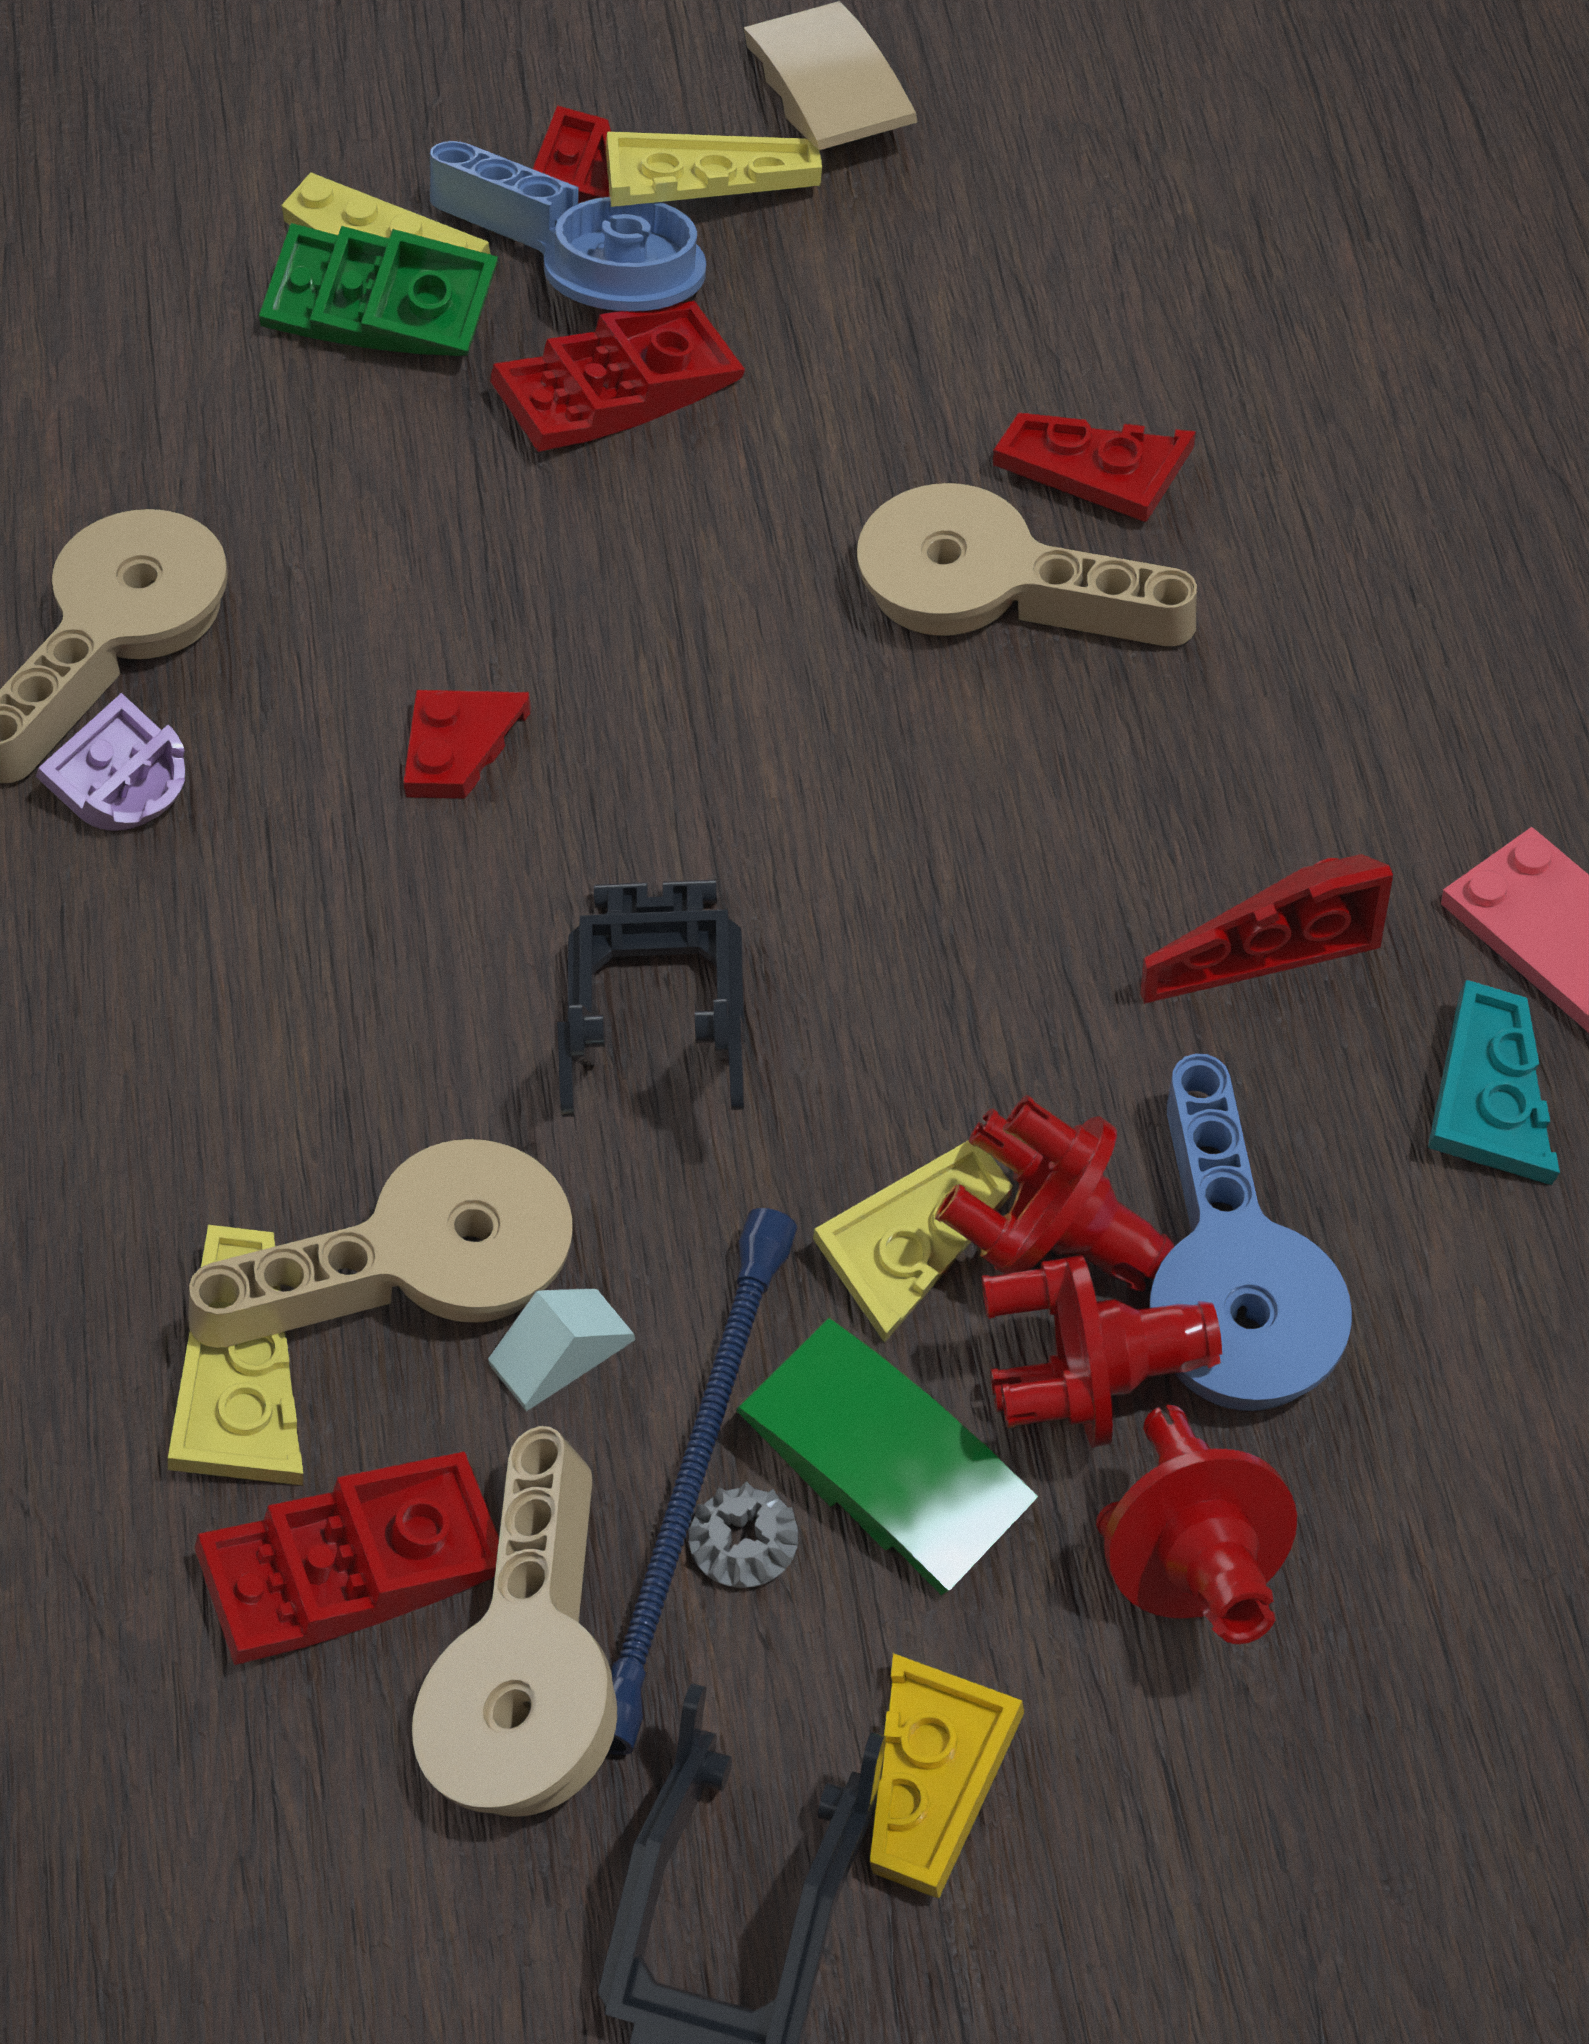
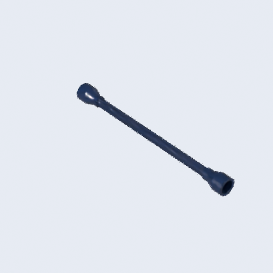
M752 1209L747 1215L739 1240L741 1268L737 1278L739 1288L736 1291L732 1310L729 1314L730 1317L727 1319L725 1331L718 1347V1353L711 1369V1375L706 1384L704 1397L699 1406L697 1419L694 1422L692 1434L689 1437L687 1449L680 1465V1471L675 1480V1487H673L670 1502L665 1511V1517L662 1521L663 1525L660 1527V1533L657 1536L658 1540L655 1542V1548L652 1552L653 1556L650 1558V1564L647 1567L648 1571L645 1573V1579L642 1583L643 1587L640 1589V1595L637 1598L638 1603L635 1604V1611L630 1620V1627L627 1629L625 1643L622 1645L619 1659L611 1667L613 1688L617 1701V1723L608 1754L628 1755L633 1752L643 1720L641 1688L646 1676L644 1665L646 1664V1657L649 1655L651 1641L654 1639V1633L657 1629L656 1625L659 1623V1617L662 1614L661 1610L664 1608V1601L667 1598L666 1594L669 1592V1586L672 1582L671 1578L674 1576L676 1563L682 1550L681 1547L684 1545L686 1532L691 1523V1516L694 1513L696 1501L699 1498L703 1478L706 1476L708 1463L711 1460L715 1441L718 1438L717 1433L720 1431L722 1418L725 1416L727 1403L730 1400L729 1396L732 1394L734 1381L737 1378L736 1374L739 1372L741 1359H743L744 1355L743 1352L746 1350L762 1294L768 1291L773 1275L788 1259L797 1232L795 1221L788 1215L774 1209Z

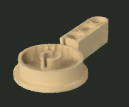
M942 483L921 486L905 491L881 505L869 517L859 536L857 546L858 567L865 586L875 597L881 610L890 619L915 632L945 636L974 631L999 618L1011 606L1014 600L1018 601L1019 620L1155 645H1181L1190 640L1196 632L1197 584L1189 573L1177 568L1052 547L1039 543L1031 536L1024 519L1010 503L1000 496L979 487L956 483Z
M154 509L133 510L117 513L90 524L78 532L64 546L58 555L52 574L53 591L57 605L63 615V620L59 627L0 689V783H13L22 780L36 768L120 675L117 657L149 659L165 656L194 643L210 628L219 612L221 598L227 584L228 569L223 548L216 536L207 527L188 516L171 511Z
M476 1139L453 1140L436 1144L414 1154L391 1174L380 1193L374 1214L366 1222L346 1229L213 1262L201 1267L192 1276L189 1284V1329L194 1338L204 1345L214 1348L228 1347L391 1304L392 1287L399 1286L405 1295L418 1306L442 1318L476 1323L501 1319L523 1309L535 1292L545 1290L562 1270L571 1245L573 1231L571 1209L567 1197L555 1177L537 1160L516 1148L493 1141ZM473 1236L481 1239L482 1241L470 1242L464 1240L462 1237ZM348 1268L358 1273L344 1275L338 1273L337 1270ZM287 1285L293 1287L294 1290L281 1292L274 1290L272 1287ZM221 1301L231 1306L216 1309L209 1307L207 1304Z
M538 1426L529 1429L519 1436L511 1447L508 1457L493 1598L490 1608L481 1621L461 1634L439 1656L422 1684L413 1714L412 1738L414 1751L419 1766L429 1782L447 1799L461 1807L502 1816L518 1817L538 1814L560 1805L575 1795L589 1782L602 1765L612 1744L617 1723V1701L608 1660L599 1643L579 1624L592 1473L586 1462L565 1438L551 1427Z

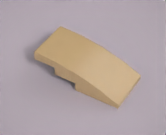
M840 1L744 27L747 48L763 62L766 82L782 97L785 118L818 150L917 123L916 112L885 57L860 22Z

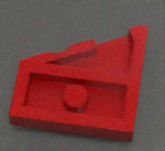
M557 105L533 170L579 187L578 204L592 199L610 197L606 158L607 132H611L608 119Z
M416 690L403 782L406 797L465 799L480 780V773L483 768L493 763L504 749V736L517 719L525 721L530 715L529 692Z

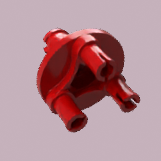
M1029 1095L1024 1096L1017 1103L1007 1120L999 1115L995 1109H989L983 1115V1120L986 1123L984 1125L980 1122L977 1123L968 1142L974 1147H979L1014 1172L1013 1179L1019 1184L1015 1202L1010 1212L1002 1216L966 1191L965 1187L958 1184L945 1196L936 1211L934 1219L940 1223L943 1222L981 1248L980 1256L993 1264L994 1268L1002 1274L1029 1271L1049 1251H1052L1056 1255H1081L1111 1277L1125 1282L1127 1288L1144 1292L1146 1288L1145 1276L1154 1280L1162 1261L1175 1246L1166 1234L1160 1235L1149 1222L1117 1201L1109 1178L1103 1175L1116 1143V1127L1102 1117L1095 1116L1082 1125H1076L1072 1128L1036 1103Z
M1083 1256L1041 1262V1269L996 1276H981L984 1305L988 1319L995 1318V1316L1047 1309L1049 1316L1054 1315L1056 1354L1049 1355V1362L999 1370L997 1368L990 1369L992 1394L995 1395L996 1412L1004 1411L1008 1429L1015 1428L1018 1425L1068 1418L1070 1425L1083 1423L1092 1448L1111 1445L1113 1436L1111 1396L1130 1394L1147 1377L1188 1372L1202 1366L1211 1368L1221 1363L1219 1356L1222 1355L1221 1333L1217 1313L1212 1302L1198 1301L1197 1305L1173 1304L1138 1310L1116 1299L1097 1302L1088 1266Z
M1166 1405L1167 1414L1173 1423L1169 1425L1160 1407L1148 1414L1143 1425L1147 1439L1152 1443L1159 1456L1158 1466L1140 1478L1120 1501L1112 1502L1105 1506L1099 1512L1096 1519V1527L1105 1540V1558L1109 1571L1121 1593L1131 1603L1144 1611L1169 1618L1205 1616L1214 1626L1211 1629L1225 1642L1236 1645L1253 1642L1265 1635L1276 1621L1274 1611L1269 1609V1604L1274 1602L1273 1593L1266 1584L1281 1568L1293 1546L1297 1530V1511L1293 1496L1279 1473L1266 1461L1239 1450L1210 1449L1209 1445L1202 1439L1196 1438L1183 1410L1174 1405Z

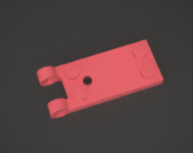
M1530 827L1443 889L1441 905L1589 1033V874L1537 830Z

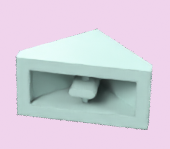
M597 1289L541 1290L535 1292L492 1352L488 1361L490 1367L527 1412L635 1341V1336Z

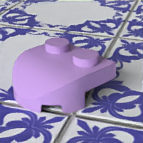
M121 693L38 768L36 777L79 818L91 826L113 831L131 829L155 819L166 811L178 798L185 781L184 747L178 735L169 725L161 730Z

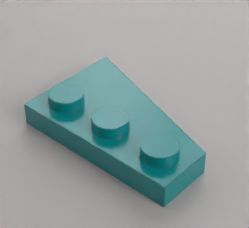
M1470 980L1465 981L1459 992L1428 1148L1553 1185L1560 1170L1556 1152H1551L1547 1126L1550 1123L1547 1101L1541 1100L1536 1074V1069L1540 1063L1528 999L1526 997Z

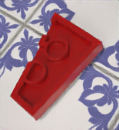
M1019 412L993 450V465L1147 522L1195 446L1196 431L1176 429L1174 437L1144 434L1145 426L1124 424L1122 431L1091 428L1085 419Z

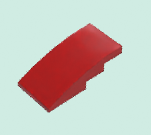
M688 301L654 310L619 311L599 314L595 332L549 338L546 340L543 356L494 363L490 382L536 450L540 452L591 441L657 419L691 405L743 378L745 369L695 301Z
M464 1451L337 1477L333 1492L268 1505L264 1520L199 1533L194 1549L233 1663L238 1665L308 1647L380 1624L444 1600L495 1577L499 1537Z

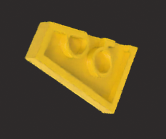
M893 1653L891 1668L892 1688L889 1711L886 1713L884 1730L886 1743L882 1777L878 1785L870 1864L874 1874L939 1899L1024 1715L1023 1702L1020 1699Z

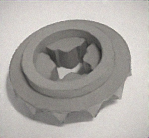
M747 1481L741 1488L728 1491L718 1487L714 1497L704 1505L697 1504L695 1517L691 1527L688 1528L691 1554L698 1567L712 1580L730 1587H755L775 1579L790 1565L798 1546V1528L792 1507L788 1508L778 1498L774 1489L769 1492L754 1489ZM756 1516L755 1535L759 1540L754 1542L751 1539L744 1538L738 1545L734 1544L730 1550L729 1546L732 1542L731 1529L727 1525L732 1523L735 1526L742 1527L748 1520L752 1521Z

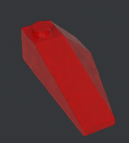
M1359 854L1342 859L1327 858L1312 866L1299 869L1143 958L1140 994L1144 1004L1381 948L1393 881V873L1390 866Z

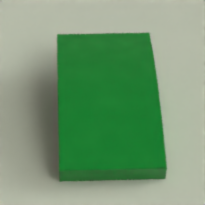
M290 223L259 313L260 326L308 338L369 349L427 355L468 356L498 264V256L392 229L390 238L344 226H341L339 234L335 235Z
M828 1318L736 1409L830 1507L838 1502L885 1551L893 1546L940 1595L948 1592L1038 1498L984 1443L935 1399L881 1355L831 1318Z

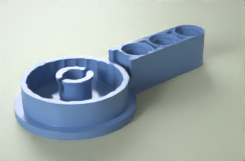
M448 141L436 144L431 148V204L439 210L542 252L544 255V273L547 280L556 290L572 300L607 310L647 311L682 302L695 294L704 283L706 259L703 251L696 244V227L690 218L672 206L655 202L611 207L610 197L592 199L578 204L579 187L473 145Z
M1192 1054L1184 1057L1176 1064L1172 1073L1167 1100V1118L1192 1233L1180 1241L1162 1261L1152 1285L1149 1308L1173 1304L1197 1305L1198 1301L1212 1302L1217 1313L1221 1333L1222 1355H1219L1221 1363L1211 1368L1202 1366L1188 1372L1175 1373L1176 1376L1200 1397L1226 1408L1247 1411L1275 1408L1291 1402L1314 1389L1335 1369L1345 1351L1351 1330L1352 1308L1350 1296L1341 1273L1325 1252L1308 1238L1270 1221L1262 1213L1256 1196L1229 1072L1226 1066L1213 1056L1208 1054ZM1200 1091L1209 1097L1196 1098L1187 1092ZM1211 1146L1222 1153L1207 1154L1201 1151L1199 1147ZM1221 1202L1230 1205L1235 1210L1229 1212L1219 1211L1210 1204ZM1244 1306L1245 1317L1256 1321L1261 1327L1246 1329L1239 1326L1234 1321L1238 1309Z

